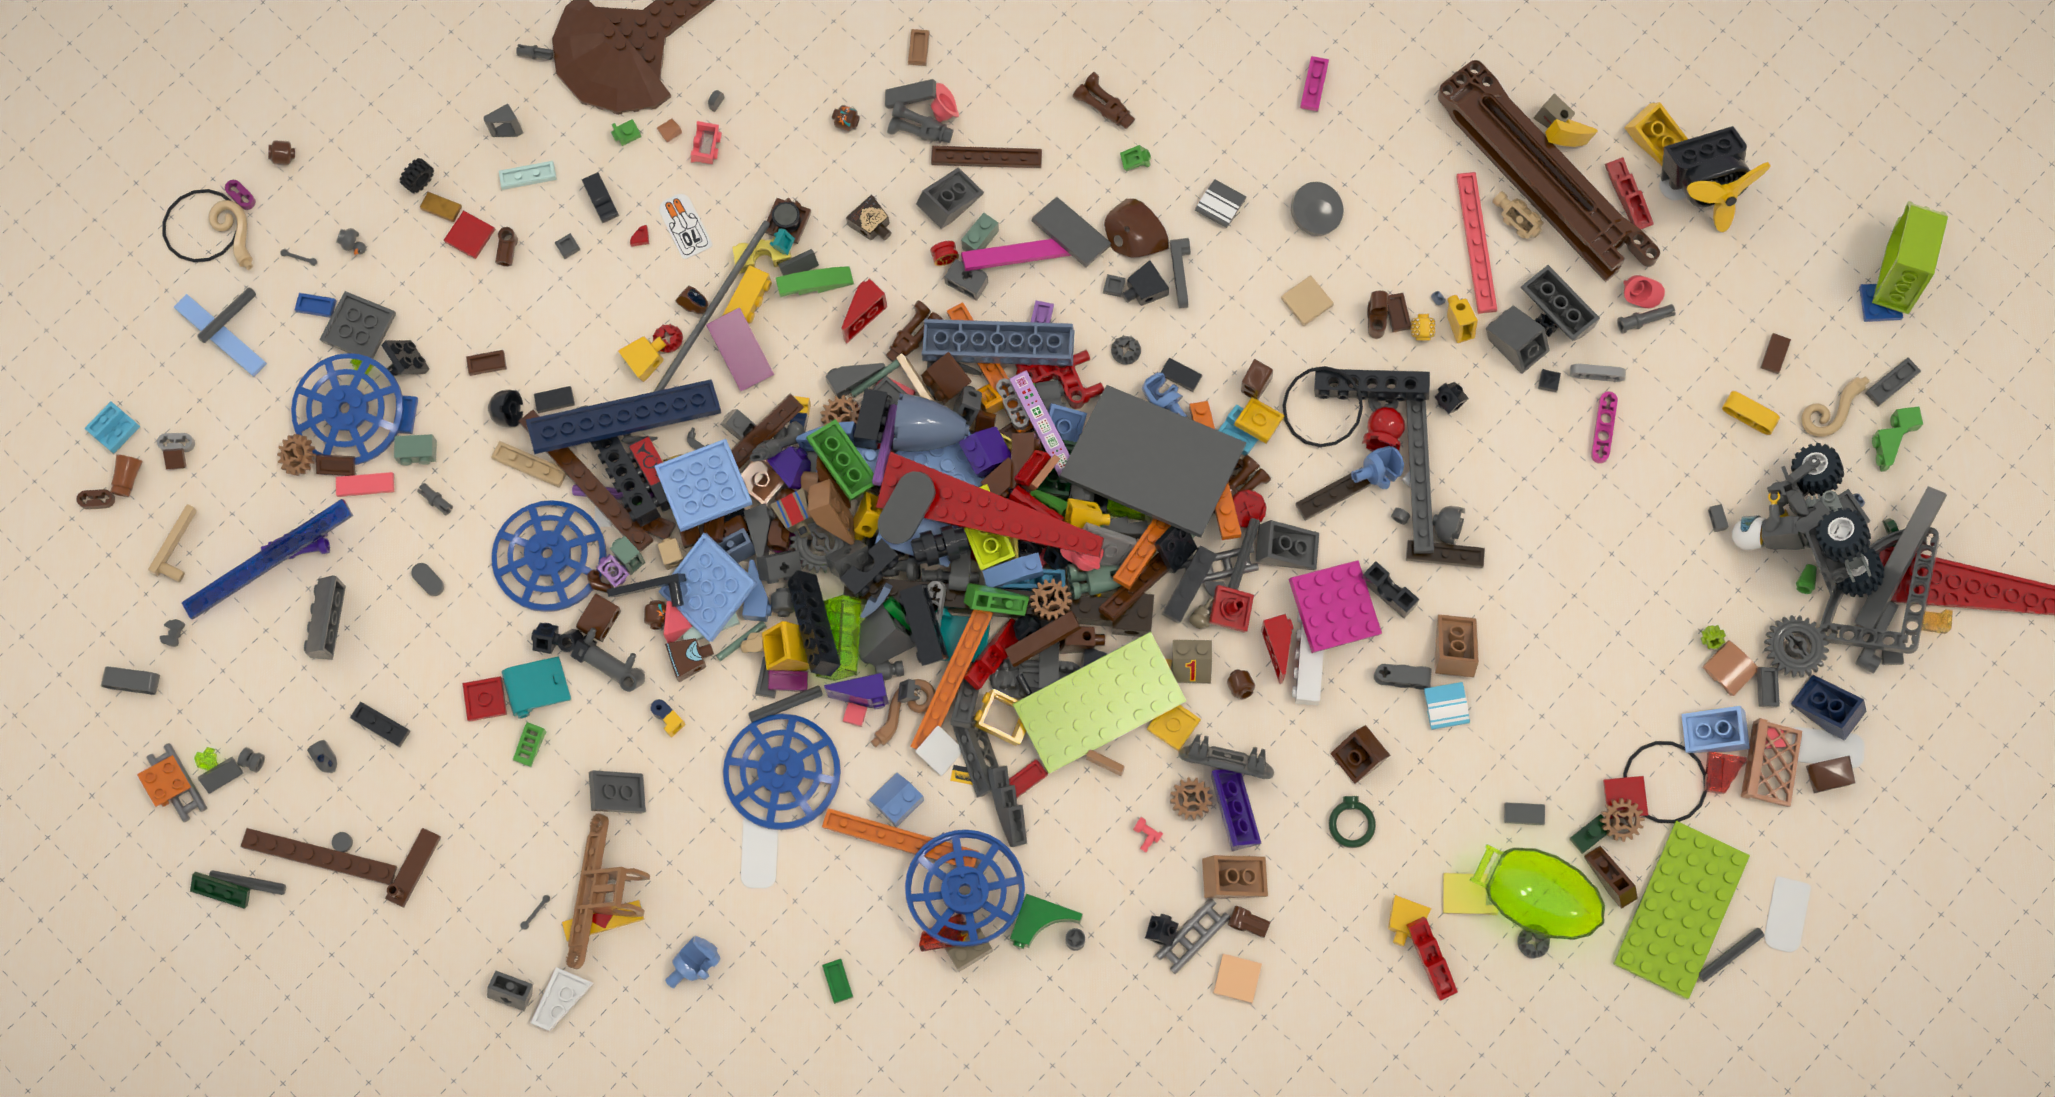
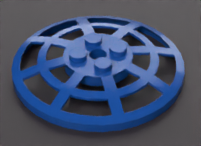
M337 354L318 362L301 378L292 399V423L296 434L302 435L301 432L311 427L315 435L326 443L323 454L316 449L312 453L316 455H331L333 446L344 448L356 446L361 456L355 458V465H359L378 457L395 440V436L399 433L403 422L404 399L396 378L381 363L360 354ZM346 358L362 361L358 370L341 369L335 371L332 363L334 360ZM325 364L327 374L317 381L312 390L302 387L308 377ZM371 364L378 368L389 380L391 386L380 389L377 383L365 374L369 365ZM354 375L350 386H340L337 376ZM361 379L369 383L374 391L364 395L358 390ZM330 380L333 389L326 396L317 393L321 385ZM392 393L396 397L394 423L383 419L385 410L383 396ZM301 394L308 397L306 404L307 421L298 425L296 405L298 396ZM313 399L322 403V413L315 417L312 416ZM374 399L378 400L377 417L368 413V402ZM348 403L350 406L349 411L342 413L341 406ZM325 420L332 426L329 436L326 437L321 433L316 424ZM365 420L373 423L368 432L360 437L357 428ZM379 426L390 430L385 440L368 453L363 442L372 437ZM339 430L350 431L353 440L336 441Z
M554 500L530 504L511 515L497 533L492 549L494 576L504 593L524 608L541 612H552L569 608L582 601L594 590L588 583L582 591L568 599L564 588L572 584L581 573L587 575L593 570L585 566L588 556L587 543L598 541L599 560L602 557H607L604 536L594 519L583 509L573 504ZM556 505L566 507L567 510L562 517L556 515L538 516L536 507ZM529 510L531 520L521 525L514 535L505 532L507 526L515 518ZM574 512L582 515L590 523L595 531L594 534L584 536L578 526L570 521ZM541 521H557L558 524L554 531H543ZM531 525L534 526L536 534L529 540L519 537L525 529ZM567 525L576 533L578 538L567 541L561 533ZM500 539H504L510 542L507 552L508 564L498 569V544ZM515 544L525 547L524 557L516 561L513 560ZM581 545L582 554L580 562L570 559L571 548ZM546 549L553 551L549 558L543 557V552ZM528 565L533 571L529 581H526L518 573L517 568ZM567 566L575 569V572L568 579L561 582L559 573ZM512 572L516 580L526 587L522 598L515 595L506 586L501 576ZM540 576H551L554 585L538 586L536 583ZM533 591L543 593L557 591L561 602L538 604L529 602Z
M791 714L770 715L750 723L731 743L723 768L725 789L737 811L748 821L774 830H788L801 827L820 816L835 797L841 774L840 760L836 747L827 733L814 722ZM789 719L786 730H773L762 735L757 727L759 724L767 721ZM796 722H802L812 727L823 739L813 744L805 736L794 732ZM748 731H751L755 740L747 747L743 757H731L737 743ZM783 735L782 746L771 748L766 741L767 738ZM792 737L802 741L807 745V748L799 753L790 748ZM759 744L765 753L759 761L749 760L751 752ZM827 745L833 757L834 776L822 774V762L818 750ZM813 754L816 762V772L805 770L803 759ZM729 765L740 766V778L744 790L734 796L729 782ZM779 765L786 766V772L783 775L776 773V768ZM746 767L757 769L759 779L751 785L748 784L746 778ZM803 778L814 780L807 793L802 795L797 787L801 784ZM819 783L832 784L825 800L818 808L812 811L807 800L815 793ZM764 786L771 792L770 802L760 799L754 792ZM791 792L796 801L791 803L777 804L779 794ZM749 796L758 805L767 808L766 821L750 814L740 805V802ZM800 806L806 814L805 817L792 822H774L776 810H790Z
M954 830L933 838L916 853L906 874V901L913 919L929 936L953 946H977L999 937L1014 923L1024 901V875L1016 856L999 839L980 831ZM960 838L978 839L992 846L986 855L972 850H962ZM952 840L954 852L942 856L934 864L924 857L935 846ZM998 850L1004 853L1011 862L1016 872L1015 877L1005 879L1000 867L992 860ZM963 857H973L981 860L976 869L964 866ZM955 858L957 868L951 870L948 874L939 869L942 864ZM920 863L928 870L924 880L923 893L911 894L912 878L916 867ZM988 865L994 870L999 881L987 882L983 873ZM933 875L942 880L941 891L929 892ZM1018 884V901L1014 912L1010 915L1002 910L1006 900L1007 887ZM962 886H968L971 891L969 894L963 895L959 892V889ZM1001 889L1000 899L996 907L987 901L989 891ZM943 899L944 904L948 908L942 916L934 909L931 903L932 900ZM925 901L929 912L937 920L931 929L919 918L913 902ZM981 908L991 913L986 919L975 923L973 913ZM954 912L963 914L966 917L967 925L955 924L948 920ZM996 917L1006 922L994 934L978 940L976 929L988 925ZM943 926L954 930L968 931L970 941H954L938 935Z

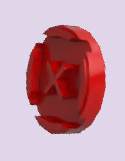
M1248 489L1233 495L1232 498L1240 527L1247 528L1251 518L1262 522L1267 509L1262 495Z

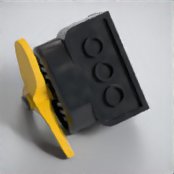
M1734 126L1665 146L1661 180H1669V186L1673 190L1682 189L1689 201L1696 207L1703 208L1714 205V225L1719 232H1725L1730 228L1734 219L1737 197L1749 185L1764 175L1771 165L1769 162H1766L1750 170L1745 163L1747 145Z

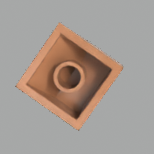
M768 459L750 461L740 473L749 495L761 505L767 504L785 483L767 462Z

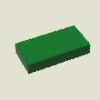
M842 959L823 964L822 967L834 1004L854 998Z

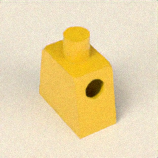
M1458 295L1450 296L1447 299L1449 303L1447 318L1456 342L1461 343L1474 339L1478 320L1468 300L1465 298L1459 300Z
M643 336L621 348L618 352L636 376L644 382L663 362L664 359L659 351L666 346V343L660 336L652 343Z
M865 492L853 518L854 538L860 541L863 540L864 536L873 537L878 529L879 516L883 511L876 508L879 496L869 492Z
M1068 498L1064 522L1081 529L1086 522L1100 527V525H1110V515L1102 514L1097 503Z
M1395 895L1392 900L1388 930L1396 932L1393 943L1404 947L1407 937L1411 938L1406 925L1421 917L1427 919L1432 908Z

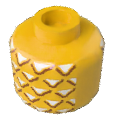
M1418 314V318L1411 320V336L1415 337L1416 340H1431V337L1435 336V319L1429 318V314Z

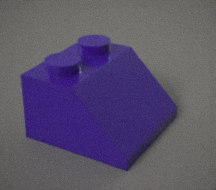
M996 426L975 432L959 442L975 474L980 478L989 475L1008 457L1011 459V452Z

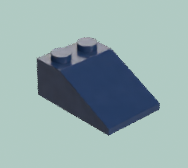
M1815 675L1810 677L1791 702L1794 708L1828 733L1844 741L1867 712L1864 699Z

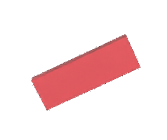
M393 472L336 477L337 497L394 492Z

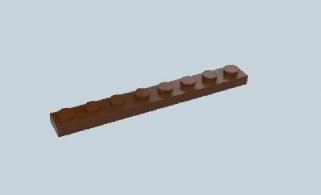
M246 828L240 846L244 849L386 885L393 883L397 866L249 828Z

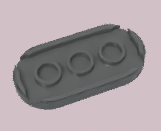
M909 472L899 480L878 519L879 533L886 541L900 544L914 536L936 494L933 480L923 472Z

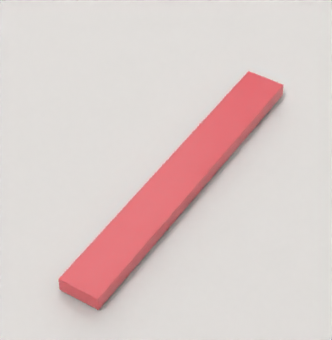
M1476 172L1460 173L1456 177L1478 314L1497 312Z

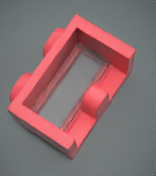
M697 121L696 136H694L693 151H691V163L713 164V160L718 158L719 149L716 148L717 142H721L722 132H719V125Z

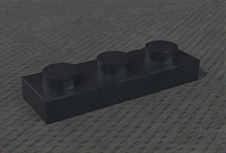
M361 701L350 716V719L398 747H401L410 733L409 729Z

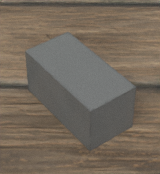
M1722 504L1710 506L1708 513L1714 532L1726 530L1729 526Z

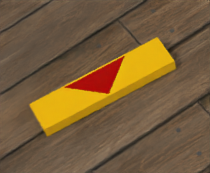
M640 900L629 902V904L642 908ZM618 909L622 911H631L627 909ZM593 913L589 936L645 919L644 916L625 917ZM573 919L562 922L567 942H569Z

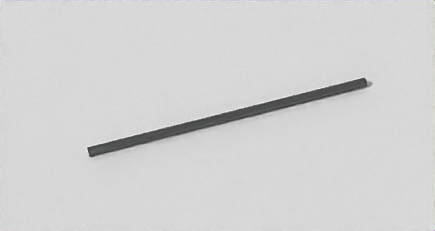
M763 221L654 392L665 389L770 226L769 222Z

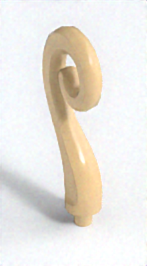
M219 201L209 212L210 225L219 232L227 231L234 223L233 216L229 213L225 214V222L221 224L218 222V216L225 210H230L235 214L237 228L233 243L234 257L240 267L250 270L253 267L251 263L253 258L246 249L247 218L245 212L240 205L233 201Z
M1866 376L1862 379L1856 377L1846 385L1840 397L1837 415L1834 421L1825 427L1815 426L1811 421V415L1814 412H1820L1822 417L1819 422L1820 424H1825L1830 419L1829 409L1819 403L1808 406L1801 417L1805 431L1816 437L1829 436L1837 432L1846 421L1852 400L1866 389L1865 385L1870 382Z

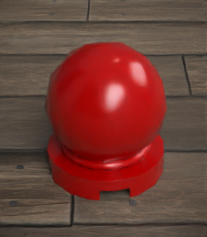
M1390 407L1378 408L1372 412L1367 421L1368 433L1364 434L1362 444H1366V449L1372 452L1387 446H1392L1399 451L1401 443L1398 439L1401 438L1405 430V421L1401 413Z

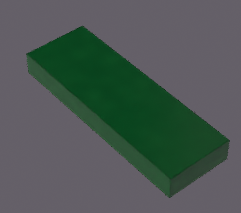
M199 872L192 874L190 892L243 909L248 906L249 888Z

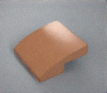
M1054 454L1029 487L1022 485L1021 488L1027 491H1035L1059 462L1060 458Z
M1728 640L1702 668L1714 681H1718L1730 696H1734L1755 675L1758 666L1740 648Z

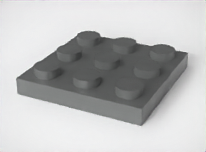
M345 291L320 341L345 352L360 354L373 359L396 312Z

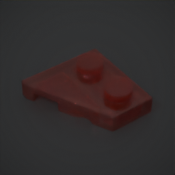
M1708 752L1704 791L1725 794L1742 765L1746 762L1747 757Z
M957 914L948 921L963 925L964 918L962 914ZM943 926L938 935L950 940L960 941L962 931ZM925 931L921 933L919 943L921 952L953 947V945L936 940Z

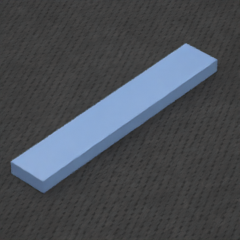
M188 294L174 306L181 315L200 331L215 319ZM225 326L210 338L211 341L253 377L267 364Z

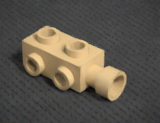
M1503 191L1493 199L1492 203L1504 210L1501 213L1504 217V223L1508 226L1513 225L1517 229L1516 233L1521 238H1535L1542 231L1541 226L1544 222L1541 220L1540 215L1532 212L1523 200L1516 198L1510 201Z

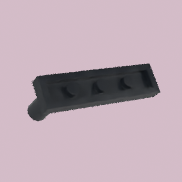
M677 573L607 589L608 597H620L669 586L672 607L682 606L684 602L680 583L686 582L685 574Z

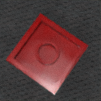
M463 210L444 238V242L476 259L496 229Z
M501 676L462 683L468 722L507 715Z
M1644 776L1603 780L1607 805L1612 806L1611 800L1619 803V798H1623L1625 803L1627 799H1630L1631 805L1634 803L1638 804L1636 810L1641 809L1643 811L1639 816H1648ZM1619 807L1616 810L1623 811L1627 807Z

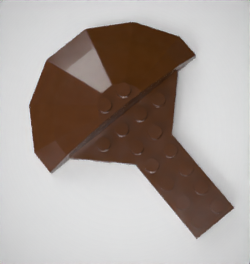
M573 0L565 6L552 38L556 74L581 104L592 105L600 110L612 111L617 115L628 111L639 112V110L647 108L651 110L656 109L671 98L670 92L661 82V68L663 66L666 37L715 0H655L643 10L595 7L589 0Z

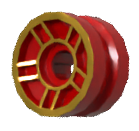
M943 241L931 247L930 252L934 257L933 261L936 266L951 264L955 259L959 258L958 251L955 250L956 245L954 241Z

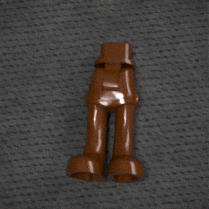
M1096 72L1091 73L1086 79L1085 84H1081L1073 94L1075 100L1083 101L1094 107L1103 117L1116 123L1117 126L1121 125L1127 129L1135 121V118L1130 115V111L1121 103L1119 98L1113 97L1100 87L1099 75ZM1089 91L1095 94L1100 99H1102L1106 104L1104 105L1103 103L1098 101L1089 93Z
M919 300L914 305L916 312L914 317L902 330L897 332L892 346L889 347L890 351L885 355L892 362L900 354L907 356L919 347V343L924 337V325L914 336L911 334L924 319L928 317V319L943 320L937 313H931L930 309Z
M1247 454L1242 459L1244 467L1229 481L1232 497L1239 491L1245 489L1253 490L1259 484H1267L1271 481L1270 476L1262 468H1259L1260 465ZM1255 472L1254 476L1238 491L1236 488L1249 475Z

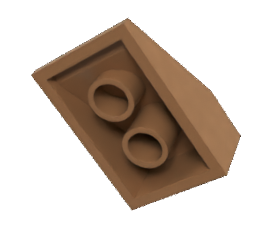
M828 479L809 486V495H807L808 516L813 518L818 526L848 544H854V517L832 481Z
M1438 614L1435 673L1474 677L1479 663L1476 618Z
M1213 855L1202 859L1204 898L1227 899L1268 896L1266 857Z

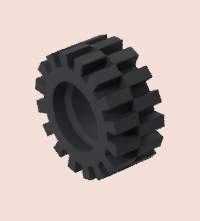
M422 158L414 159L412 164L409 163L408 167L404 168L405 171L401 173L400 183L411 193H418L419 190L422 191L423 187H426L427 183L432 180L434 168Z

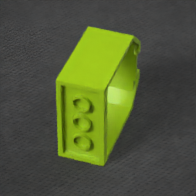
M1911 201L1907 202L1904 213L1897 219L1887 243L1872 303L1905 314L1911 312L1935 273L1948 220L1946 212H1938L1927 206L1922 207L1913 204Z

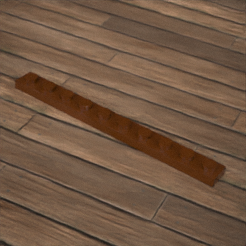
M532 410L521 418L519 423L528 432L526 419L540 416ZM569 447L546 452L622 536H625L639 552L653 542V538L640 527L637 521L633 522L628 511Z

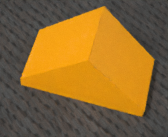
M990 384L977 390L982 393L981 408L983 411L996 413L1003 409L1002 397Z

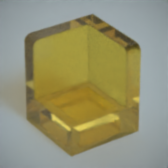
M1945 609L1941 613L1925 611L1922 630L1946 634L1952 628L1953 610Z

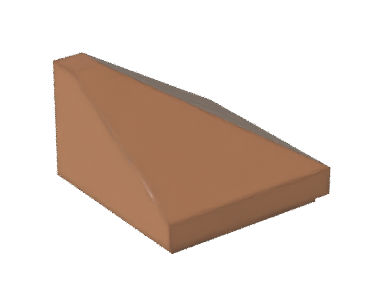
M672 118L657 127L666 142L682 133L681 128Z

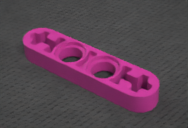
M1611 391L1603 393L1599 400L1591 457L1596 463L1606 462L1610 455L1618 402L1616 394ZM1607 397H1609L1610 401H1612L1609 405V409H1605L1607 405V401L1605 400ZM1601 415H1609L1611 421L1604 423L1601 420ZM1598 433H1607L1608 439L1605 441L1600 440ZM1600 445L1604 446L1602 449V454H1604L1602 458H1600L1599 454H1597L1600 450Z

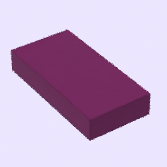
M768 671V690L803 692L808 689V671Z

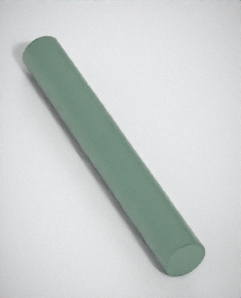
M896 359L851 391L854 397L858 396L865 389H868L900 367L899 361Z
M763 621L759 622L718 653L716 657L721 662L738 649L742 641L748 638L750 633H759L767 626Z

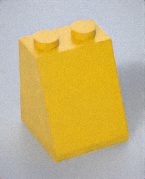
M781 621L762 632L767 670L807 671L810 669L799 625Z

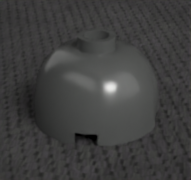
M1447 506L1441 509L1438 515H1434L1432 524L1435 526V533L1441 541L1456 545L1454 539H1459L1464 519L1461 518V513L1465 514V508Z

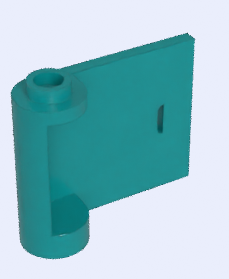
M943 608L940 630L949 659L942 661H950L970 617L953 616L945 608ZM990 622L971 663L975 662L988 645Z
M559 656L512 666L501 671L513 716H518L519 719L528 717L534 708L571 700Z

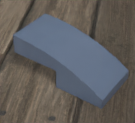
M886 583L878 599L870 596L860 617L865 618L873 613L886 599L893 586Z

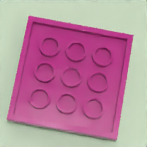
M1359 560L1288 579L1312 653L1382 634L1366 582L1362 578L1363 572Z

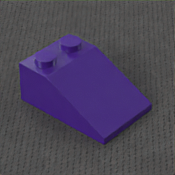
M882 673L824 685L828 698L868 708L874 707V709H882L885 705L889 704Z

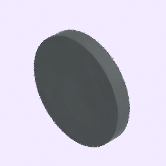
M1307 183L1293 195L1291 200L1293 220L1302 231L1310 235L1322 236L1330 233L1338 227L1343 218L1344 208L1339 194L1325 183Z

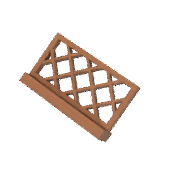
M1759 718L1753 721L1750 749H1748L1741 797L1747 799L1754 798L1790 807L1802 731L1770 723L1766 719ZM1768 728H1774L1780 736L1771 741L1767 735ZM1787 733L1796 735L1795 743L1792 745L1784 737ZM1779 738H1782L1786 744V749L1781 752L1773 744ZM1770 745L1775 756L1768 760L1764 754V749ZM1787 750L1792 755V762L1789 764L1781 756ZM1776 757L1784 766L1778 771L1770 763ZM1765 764L1773 773L1767 778L1761 772V768ZM1784 769L1790 775L1789 780L1785 783L1778 775ZM1773 776L1781 785L1774 790L1767 781ZM1762 783L1770 792L1765 796L1757 794L1758 786ZM1783 788L1787 794L1786 801L1780 800L1775 792Z

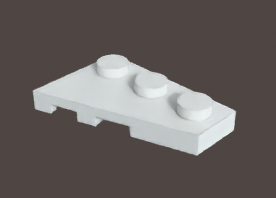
M556 967L531 1023L551 1031L594 983Z

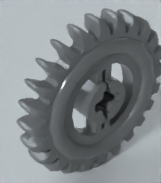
M814 521L808 525L813 537V547L817 551H824L826 555L818 556L809 551L807 547L808 536L800 538L798 531L792 532L796 536L789 539L795 543L789 547L796 548L795 551H799L800 561L803 560L802 568L808 564V571L815 567L816 573H819L820 568L823 569L824 573H827V567L829 566L825 556L848 545L847 542L833 535L835 545L833 550H831L828 536L815 530L822 527L818 526ZM816 536L821 540L826 539L824 543L825 547L829 550V552L824 548V546L822 547L821 545H816L818 543Z
M1791 615L1789 620L1783 617L1782 622L1777 620L1775 622L1776 626H1770L1769 629L1772 632H1767L1766 636L1771 639L1764 641V644L1770 646L1766 647L1764 651L1771 652L1766 657L1767 659L1774 658L1771 666L1779 664L1777 671L1784 668V676L1791 671L1792 678L1796 676L1797 672L1800 678H1802L1805 672L1807 676H1811L1812 670L1816 673L1818 672V666H1824L1822 660L1825 661L1828 658L1823 653L1829 652V649L1824 646L1828 645L1829 642L1823 640L1827 635L1820 634L1822 628H1815L1816 622L1810 624L1809 618L1803 621L1802 616L1799 615L1796 620ZM1792 633H1800L1808 638L1811 645L1810 654L1806 651L1807 643L1805 639L1799 636L1795 637ZM1784 638L1788 641L1785 650L1783 648ZM1798 656H1800L1802 659H1794V658H1791V657H1798Z

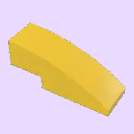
M1556 119L1545 131V134L1550 143L1577 147L1586 145L1598 130L1570 119L1566 122Z

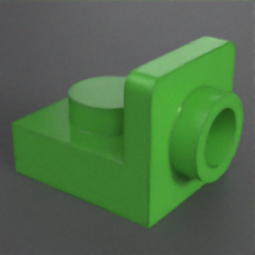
M633 119L619 126H616L615 123L611 124L613 127L611 134L614 140H619L622 146L642 137Z
M1141 145L1120 153L1123 167L1126 171L1142 165L1146 167L1151 166L1150 152Z

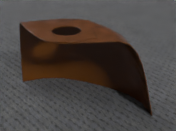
M1125 199L1107 215L1104 226L1113 251L1134 258L1169 249V240L1165 227L1152 210L1142 201ZM1129 227L1130 231L1127 232L1124 228ZM1116 235H1119L1123 240V244L1120 247L1114 242Z

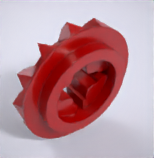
M671 323L669 325L662 324L661 327L656 328L653 335V341L659 336L664 339L663 341L666 343V346L660 350L664 353L676 351L683 341L682 332ZM665 332H667L669 336H672L670 337L671 344H669L666 341V339H664Z

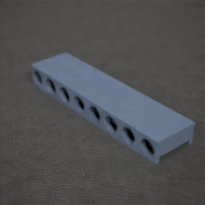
M924 319L922 361L936 362L949 352L956 362L1073 366L1075 330L1073 324Z

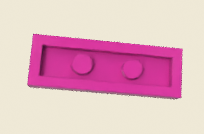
M1311 56L1300 108L1312 111L1319 110L1329 59Z

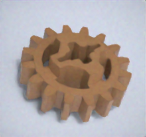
M842 395L841 399L835 396V401L829 399V405H823L825 411L820 413L823 417L821 422L824 426L830 423V419L832 421L836 419L838 423L854 421L857 425L860 407H858L859 405L856 401L853 402L852 397L846 400L845 395Z
M299 434L288 435V440H282L284 445L278 447L281 450V453H277V456H281L278 463L283 464L281 469L286 470L287 474L297 476L306 474L305 470H311L309 465L315 463L312 460V457L316 456V454L312 453L315 446H310L312 440H307V436Z
M1045 579L1044 585L1039 582L1037 583L1038 590L1032 589V593L1035 595H1031L1030 600L1035 602L1031 603V608H1036L1034 614L1040 613V619L1046 616L1050 622L1051 617H1054L1056 620L1059 615H1065L1064 611H1070V607L1067 605L1072 604V600L1068 599L1072 597V594L1067 592L1068 586L1062 587V581L1056 584L1055 579H1052L1051 583H1048ZM1060 592L1064 597V602L1059 598ZM1054 597V601L1048 604V599ZM1038 598L1043 602L1042 608L1038 603Z
M1188 777L1186 783L1181 779L1180 786L1174 785L1176 792L1173 791L1170 795L1175 798L1170 800V804H1175L1172 809L1173 811L1179 810L1178 817L1184 814L1185 820L1192 816L1193 821H1195L1197 815L1203 818V811L1205 813L1209 812L1207 806H1212V802L1208 800L1213 798V794H1208L1210 787L1204 788L1205 781L1199 784L1198 778H1195L1194 782H1192L1190 777ZM1186 787H1195L1194 789H1186ZM1201 792L1203 793L1204 798H1205V802H1204V803H1203V801L1200 799V794H1201ZM1179 795L1183 799L1182 805H1180L1178 801ZM1195 796V801L1188 802V797ZM1192 808H1196V809H1197L1196 811H1188L1189 809H1192Z
M1619 798V803L1611 800L1612 806L1606 804L1607 811H1601L1605 816L1600 819V822L1605 823L1601 828L1608 830L1606 835L1609 837L1613 835V839L1616 841L1619 837L1623 842H1625L1626 837L1633 840L1632 834L1639 835L1637 829H1643L1644 827L1640 824V821H1644L1645 818L1639 816L1643 811L1641 809L1636 810L1638 804L1634 803L1631 805L1630 799H1627L1625 803L1623 798ZM1619 807H1627L1623 811L1616 810ZM1617 814L1624 817L1628 825L1621 823ZM1610 815H1612V823H1611V824H1610ZM1633 816H1635L1634 825L1632 824V817H1633ZM1621 829H1627V830H1629V831L1624 832V833H1619V832H1618V831H1620Z

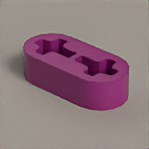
M233 179L225 184L227 194L242 209L250 210L255 206V198L239 181ZM234 186L238 189L239 192L236 193L231 188ZM243 196L249 200L248 203L242 200Z

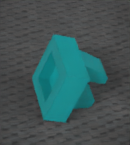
M779 229L778 232L774 233L775 239L773 242H770V245L780 253L788 255L795 238L785 229Z

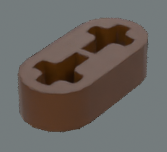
M106 489L84 490L77 495L76 501L84 509H103L113 506L115 496ZM105 495H107L109 499H106L105 503L102 500H100L105 498ZM86 496H88L90 499H93L87 500L86 504L83 502V500L86 499Z

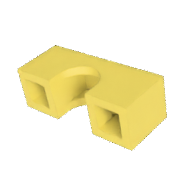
M775 237L766 241L761 239L739 274L745 273L749 265L755 267L757 258L763 255L771 257L774 267H779L778 264L791 259V252L789 251V254L785 255L774 249L770 242H773ZM739 243L732 247L735 265L749 244Z

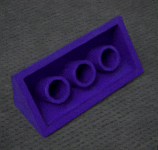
M1225 769L1213 770L1211 779L1232 852L1262 844L1242 773Z

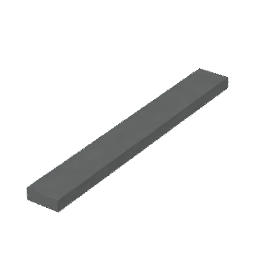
M1929 486L1927 487L1884 567L1885 577L1882 578V585H1877L1878 590L1876 592L1874 590L1871 591L1872 594L1868 596L1854 622L1856 625L1865 628H1876L1945 501L1946 493Z

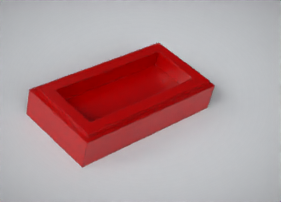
M1035 450L1014 480L1018 484L1029 487L1051 456L1047 452Z
M1035 759L1009 779V785H1015L1016 798H1018L1047 777L1048 773L1039 761Z

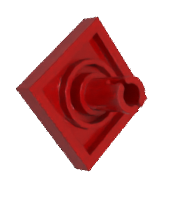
M1217 585L1209 623L1244 633L1247 632L1254 594Z

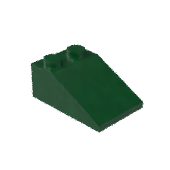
M1062 440L1069 455H1071L1077 442ZM1041 443V450L1039 451L1046 452ZM1053 468L1037 490L1068 502L1071 483L1059 479L1056 470Z

